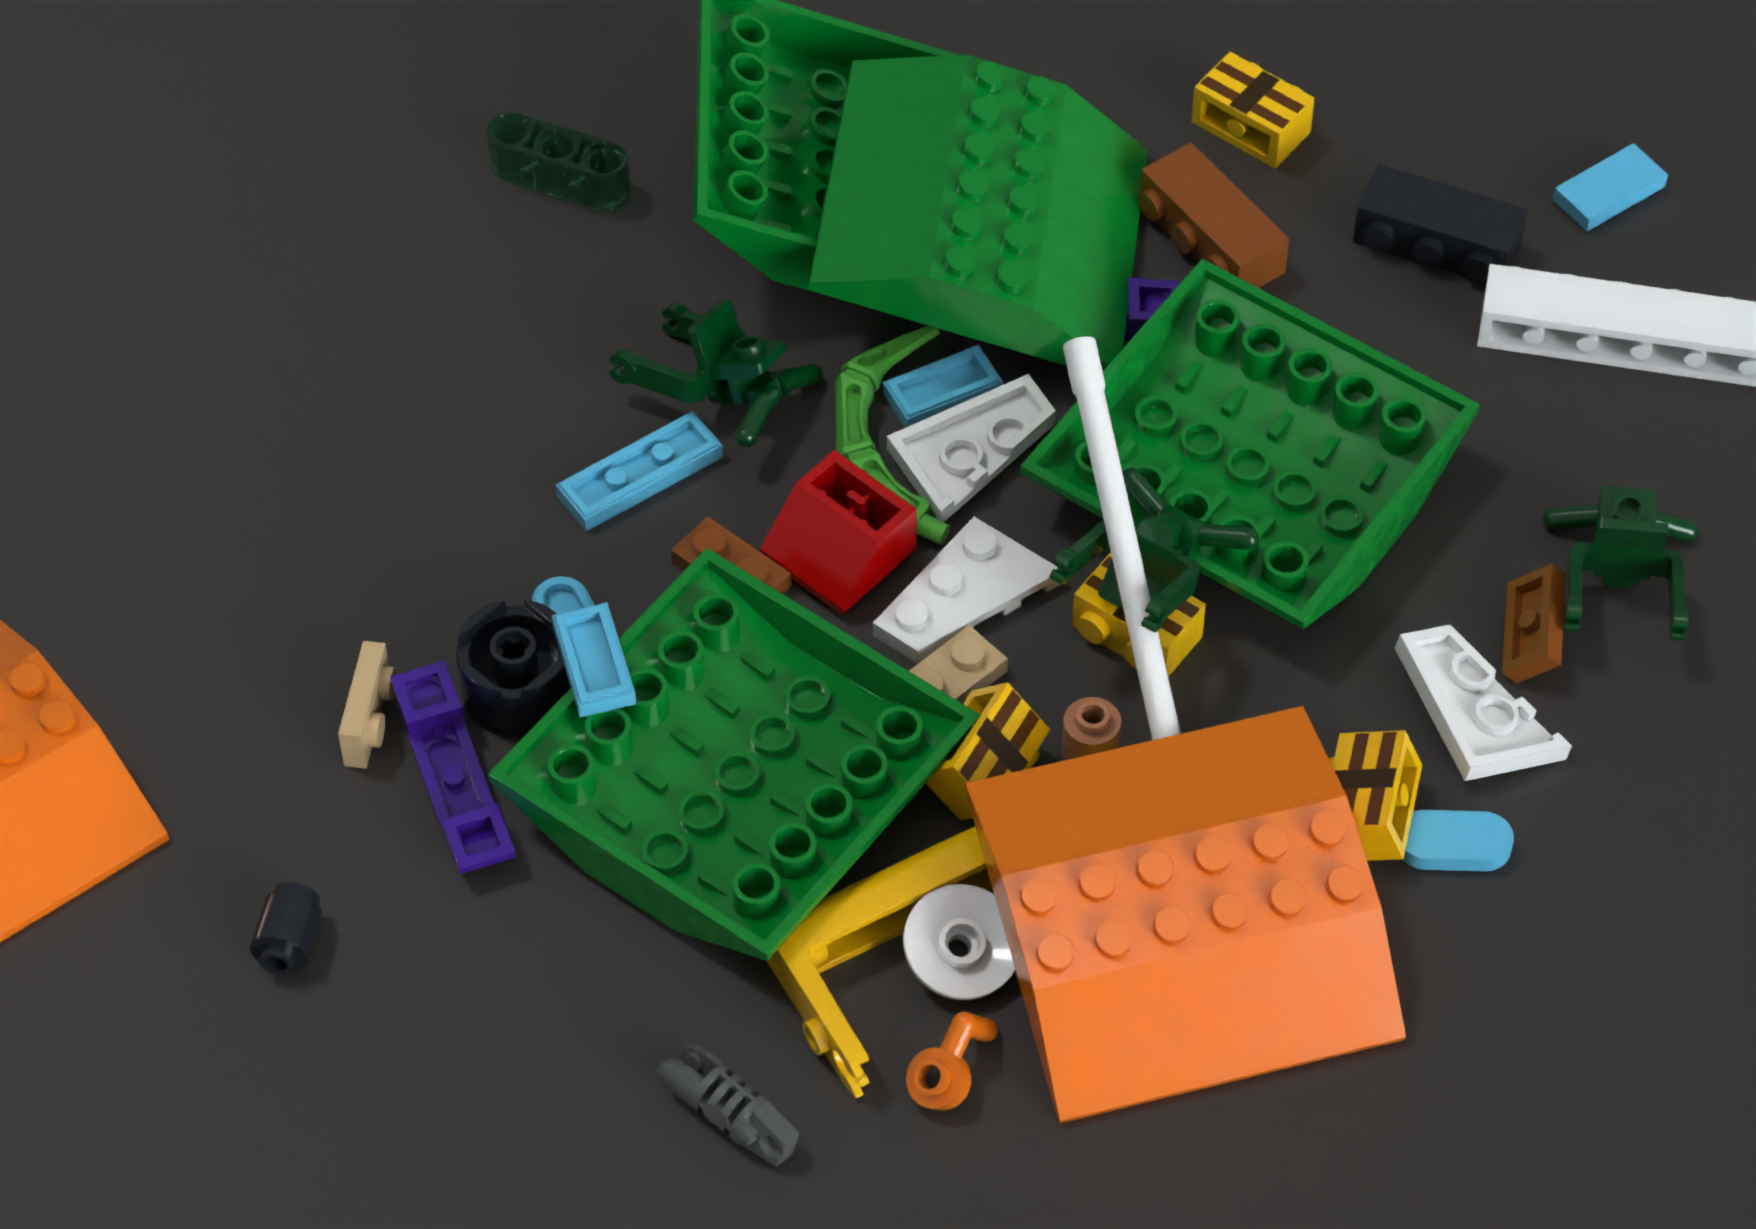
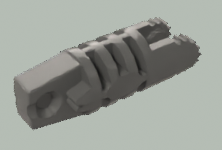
M692 1042L683 1048L684 1050L681 1052L682 1057H680L682 1061L672 1057L659 1064V1067L656 1069V1075L659 1080L697 1113H703L704 1118L711 1124H715L717 1129L723 1134H729L733 1142L744 1146L775 1167L792 1155L795 1144L798 1141L799 1131L774 1107L771 1100L764 1095L759 1096L756 1088L748 1085L741 1076L734 1075L731 1068L699 1043Z

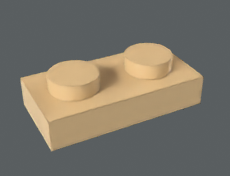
M968 625L910 669L909 672L963 704L972 690L988 687L1008 671V658Z
M363 641L338 732L343 763L347 767L367 769L372 747L380 748L383 741L385 715L381 712L384 701H392L394 698L390 676L397 675V668L389 666L386 643Z

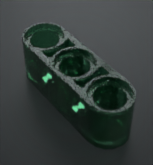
M515 112L501 113L488 123L486 131L490 165L496 177L598 210H615L629 200L631 189L628 155L621 145Z

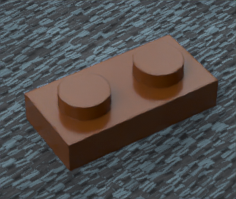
M709 516L671 549L672 564L682 571H685L708 548L782 594L792 586L791 573Z
M1549 564L1507 582L1502 674L1515 684L1561 666L1566 574L1554 564Z

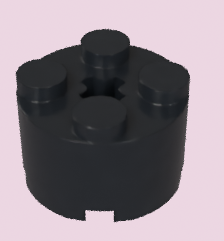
M524 600L525 606H506L505 601L493 602L474 612L460 629L456 651L461 693L467 709L480 722L492 728L502 730L505 735L514 738L524 737L571 689L552 625L551 615L557 613L541 603Z

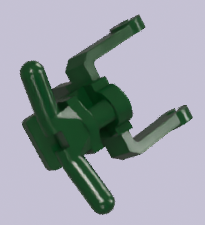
M730 300L718 301L703 316L689 311L679 303H672L662 311L663 317L669 318L662 324V329L672 337L690 340L698 364L697 372L694 374H688L636 356L631 351L625 349L618 350L609 358L610 363L616 365L610 370L609 374L620 384L632 383L685 403H698L707 397L714 404H750L735 434L736 442L744 448L755 444L771 409L779 403L781 397L786 396L792 389L816 385L823 376L821 368L816 364H807L781 371H769L768 368L787 351L784 340H763L759 335L747 336L743 329L739 327L734 307Z
M1128 468L1122 472L1126 490L1147 513L1144 521L1139 526L1134 525L1151 598L1145 609V612L1150 615L1143 618L1141 626L1155 633L1162 627L1167 617L1194 593L1200 568L1198 562L1190 558L1196 544L1200 546L1250 550L1257 546L1259 535L1251 527L1207 524L1169 505L1137 469ZM1104 520L1069 549L1065 547L1057 554L1053 564L1058 566V568L1051 571L1050 579L1065 585L1072 576L1103 550L1110 551ZM1111 560L1098 594L1101 598L1123 609L1113 560Z
M1603 486L1601 488L1599 504L1551 508L1544 513L1543 523L1550 530L1595 527L1591 543L1577 542L1570 548L1566 568L1567 598L1564 611V631L1579 632V620L1582 618V570L1594 571L1593 576L1601 577L1605 584L1614 588L1632 587L1639 584L1641 580L1650 581L1651 576L1666 578L1668 580L1669 639L1685 641V629L1688 628L1689 611L1688 607H1685L1683 558L1675 550L1664 549L1668 537L1686 542L1694 540L1698 535V526L1694 521L1657 511V492L1655 490Z

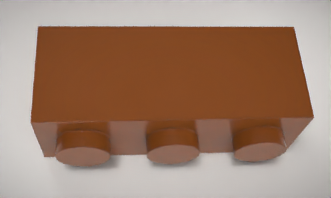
M1192 142L1141 169L1140 194L1138 197L1141 210L1150 221H1156L1172 237L1174 244L1182 253L1189 254L1197 263L1204 259L1257 288L1285 274L1289 237Z

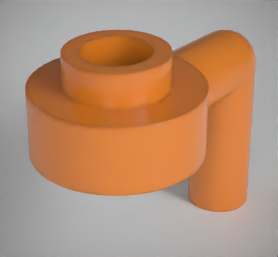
M969 1012L956 1014L940 1048L925 1049L918 1053L910 1062L906 1073V1085L913 1100L923 1107L940 1111L950 1110L961 1104L968 1095L971 1086V1072L962 1056L970 1039L982 1042L994 1040L998 1033L997 1024L992 1019ZM937 1067L941 1075L940 1081L936 1087L930 1089L926 1082L927 1075L932 1068Z

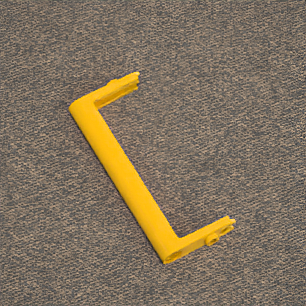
M975 826L825 896L767 961L804 1020L802 1028L809 1046L818 1056L825 1053L843 1084L855 1099L864 1095L861 1088L869 1084V1079L860 1066L869 1061V1056L841 1012L820 973L903 934L906 920L913 907L922 897L939 887L951 884H968L983 888L989 892L993 891Z

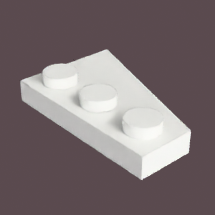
M1027 374L888 435L887 450L920 497L926 498L930 502L931 512L934 517L945 522L1055 425L1056 410L1031 376Z
M974 516L873 622V636L918 664L968 625L974 629L975 625L999 612L1005 616L1021 607L1022 599L1043 588L1045 592H1048L1061 585L1049 578L1051 571L1058 567Z
M1451 625L1400 634L1395 650L1464 781L1566 760L1572 745L1559 732L1551 735L1534 718L1537 710L1523 696L1515 699L1494 679L1496 670Z

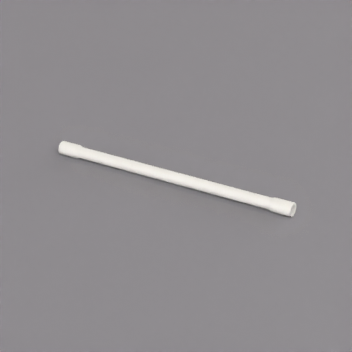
M1088 336L1074 338L1064 343L1063 351L1072 392L1076 396L1152 740L1178 735L1181 732L1158 631L1154 633L1141 626L1143 618L1150 615L1145 612V609L1151 598L1106 401V383L1096 339Z

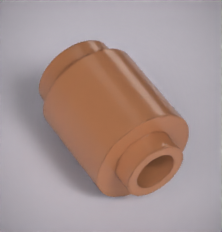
M1085 697L1076 700L1067 708L1064 714L1062 757L1064 760L1120 747L1121 715L1111 702L1098 697Z

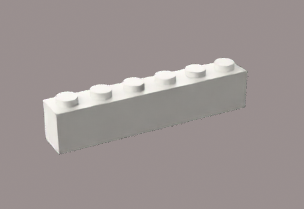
M1490 264L1477 346L1756 387V302L1732 297L1685 292L1677 289H1664L1621 281L1615 282L1572 274H1559L1516 266Z

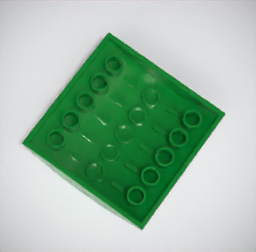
M698 0L693 221L771 280L807 290L852 61L959 54L778 0Z
M967 54L853 60L849 70L807 290L1065 366L1067 365L1063 351L1064 343L1078 337H1093L1096 339L1101 366L1104 371L1123 349L1128 312L1127 281L1128 277L1132 278L1141 208L1138 201L1141 169L1146 167L1148 149L1069 86L1042 76H1036Z
M1204 259L1199 261L1103 371L1106 383L1105 396L1122 472L1128 468L1137 469L1169 505L1207 524L1251 527L1255 529L1259 535V542L1253 549L1220 548L1196 544L1190 559L1198 562L1200 573L1301 629H1305L1360 587L1416 517L1480 408L1479 403ZM1076 402L1020 465V473L1103 518L1078 402ZM1127 492L1134 525L1139 526L1144 521L1147 513Z
M706 548L619 638L635 690L636 704L579 717L573 693L570 689L488 773L489 781L574 863L608 888L676 932L768 961L934 775L942 763L959 747L981 715Z

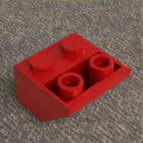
M833 450L796 482L761 545L760 552L789 571L791 579L842 616L917 549V509L839 452Z

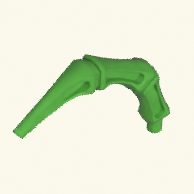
M926 325L877 345L854 357L842 366L841 373L834 383L836 451L917 509V535L942 545L949 534L950 525L930 516V502L926 498L912 494L893 477L880 454L876 451L875 443L868 431V410L873 402L874 393L881 386L883 376L895 364L939 335V328Z

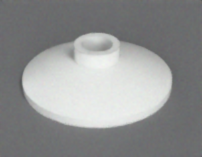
M968 884L946 885L926 894L910 912L903 932L905 957L914 975L933 992L955 1000L983 998L1000 989L1015 971L995 895L991 892ZM952 940L962 941L968 948V955L964 957L953 955L949 950L948 943Z

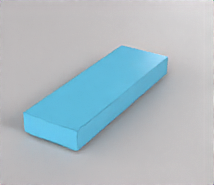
M691 411L555 485L556 496L587 532L723 458V445L700 418Z

